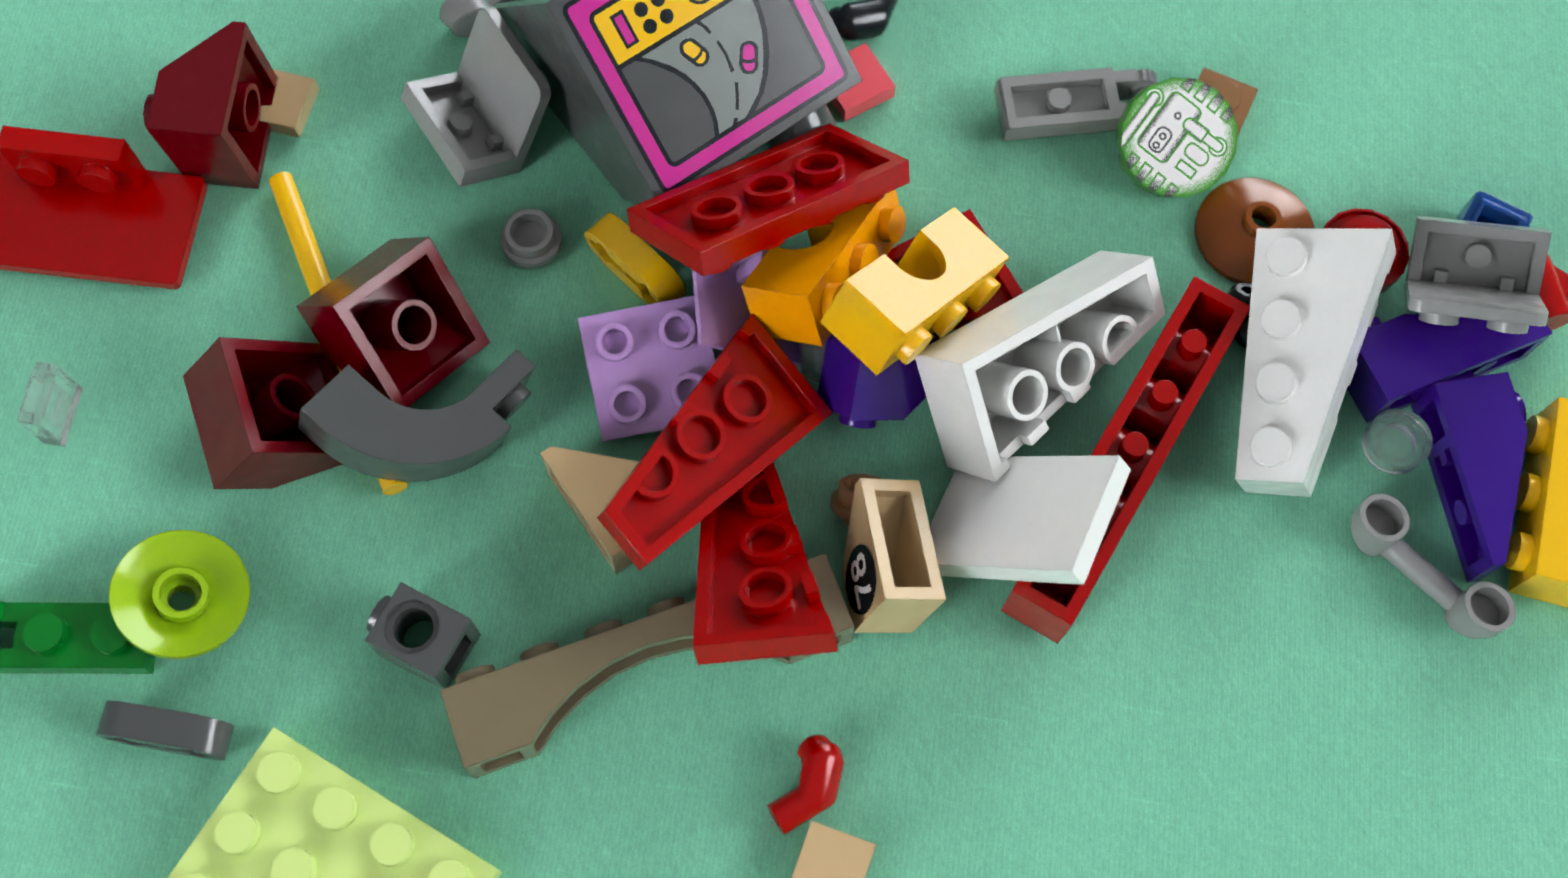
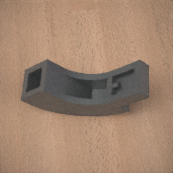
M516 349L470 395L460 402L445 408L422 410L409 408L391 401L348 364L300 409L298 429L330 457L366 475L404 482L430 481L449 477L477 465L502 446L511 429V426L503 419H509L531 395V392L525 386L535 366Z

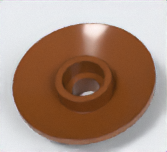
M1239 178L1225 182L1206 196L1197 212L1195 219L1197 246L1207 263L1228 280L1235 283L1252 284L1256 229L1263 228L1256 225L1252 218L1264 221L1269 226L1267 228H1314L1310 213L1302 201L1290 190L1275 182L1260 178Z

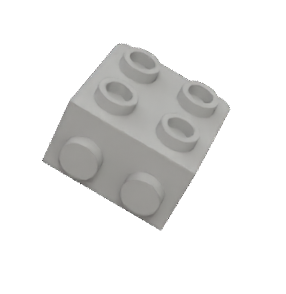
M486 7L478 10L458 72L406 82L401 100L459 187L521 171L549 103L551 89L547 77L533 62L519 42L514 30L507 25L495 7Z
M1417 215L1404 286L1407 308L1411 311L1419 312L1418 319L1420 321L1435 325L1455 326L1459 324L1460 317L1487 320L1486 328L1509 334L1528 333L1529 325L1546 326L1549 312L1539 294L1552 234L1551 231L1542 228Z

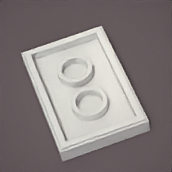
M1120 455L1011 456L1007 460L1011 467L996 482L955 470L930 524L941 576L1084 585L1131 471Z

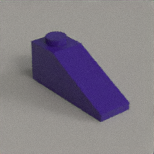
M1403 314L1381 323L1378 317H1374L1371 327L1367 329L1357 358L1358 364L1350 387L1348 386L1347 390L1365 422L1369 423L1414 404L1434 383L1483 376L1524 359L1553 333L1547 324L1546 326L1529 325L1528 333L1509 334L1486 328L1487 320L1460 317L1458 325L1444 326L1420 321L1418 319L1419 314Z
M1508 372L1434 383L1411 406L1466 582L1481 580L1506 564L1528 433L1525 424L1526 407L1522 397L1514 391Z

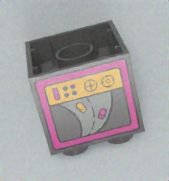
M500 0L489 6L495 7L507 25L514 30L519 42L538 69L547 77L551 89V97L548 103L551 110L624 200L638 204L734 164L765 143L768 148H772L826 124L836 125L827 103L862 81L823 0Z

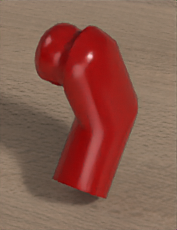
M816 734L803 740L797 751L802 764L798 787L767 805L771 816L783 835L827 810L837 799L844 760L840 748L837 744L831 743L826 736Z

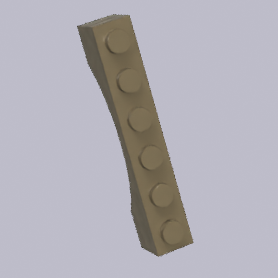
M805 553L810 569L813 571L826 614L829 615L837 646L850 643L855 626L827 555L825 553L809 559L808 554ZM683 597L670 598L651 606L647 610L648 616L625 625L622 624L620 619L601 622L588 628L583 633L585 639L560 648L557 642L539 644L520 654L521 661L498 670H495L493 665H482L455 677L456 685L444 688L440 692L463 768L474 778H478L539 756L557 727L584 698L610 679L648 660L683 651H694L693 631L696 599L686 603ZM817 654L777 657L773 659L792 664Z

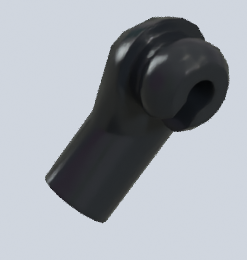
M898 0L847 2L842 7L835 6L829 11V14L841 38L848 41L875 38L880 36L887 28Z

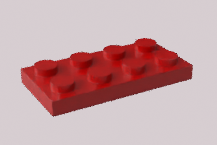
M829 123L627 208L630 232L703 277L708 274H718L728 270L733 263L754 253L779 247L785 242V239L809 228L827 225L833 222L836 216L862 204L880 201L886 193L910 183L909 160Z

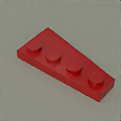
M751 314L740 326L597 519L640 571L833 412L757 318Z
M774 462L701 521L693 631V650L698 665L839 652L832 623L822 603L818 584L808 564L803 543L790 514L787 498Z

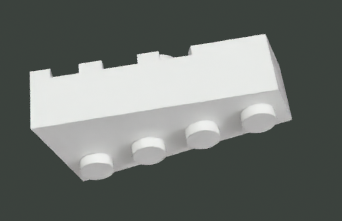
M1256 229L1235 480L1245 493L1312 496L1338 421V412L1347 387H1350L1358 364L1357 358L1367 329L1371 327L1379 304L1378 298L1386 275L1390 272L1396 255L1392 229Z
M1100 250L928 345L915 358L948 468L996 482L1011 467L1007 460L1023 444L1033 446L1049 430L1046 421L1066 402L1076 403L1091 389L1089 382L1092 376L1104 364L1115 365L1166 315L1152 256Z

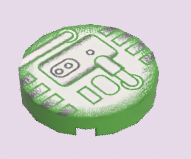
M1172 77L1143 88L1127 103L1117 124L1116 140L1119 139L1118 148L1121 154L1118 156L1124 172L1137 187L1157 197L1187 198L1209 190L1227 173L1237 150L1238 127L1231 106L1217 89L1194 78Z

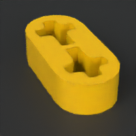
M606 213L585 231V239L595 255L646 304L678 299L686 294L683 281L670 264L642 238L630 232V227L616 215Z

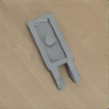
M1113 67L1001 77L996 81L994 93L1003 141L1116 131L1117 124L1128 103H1120V100L1131 99L1143 88L1158 83L1156 73L1149 69L1143 70V68L1141 70L1113 71Z

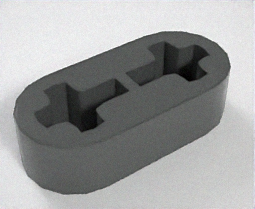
M109 700L105 703L96 736L136 747L211 760H225L234 725L206 716Z

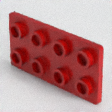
M2 126L0 133V270L173 290L181 287L208 185L203 177L146 170L125 139Z

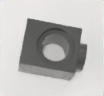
M401 582L392 597L389 595L384 596L373 609L367 623V630L370 632L365 641L379 656L444 689L450 687L481 634L470 618ZM421 621L433 623V633L425 644L416 648L404 647L405 633L413 624Z

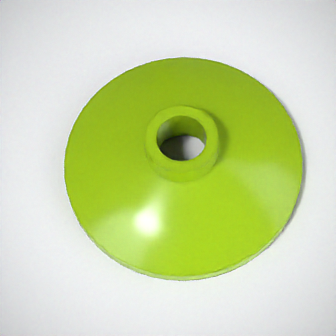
M194 530L166 531L155 534L138 543L125 554L117 565L109 587L110 611L121 634L128 642L141 651L166 659L193 658L211 652L223 645L241 626L250 603L249 576L238 554L217 537ZM179 592L190 593L195 598L193 605L186 610L173 609L169 605V600L174 594Z

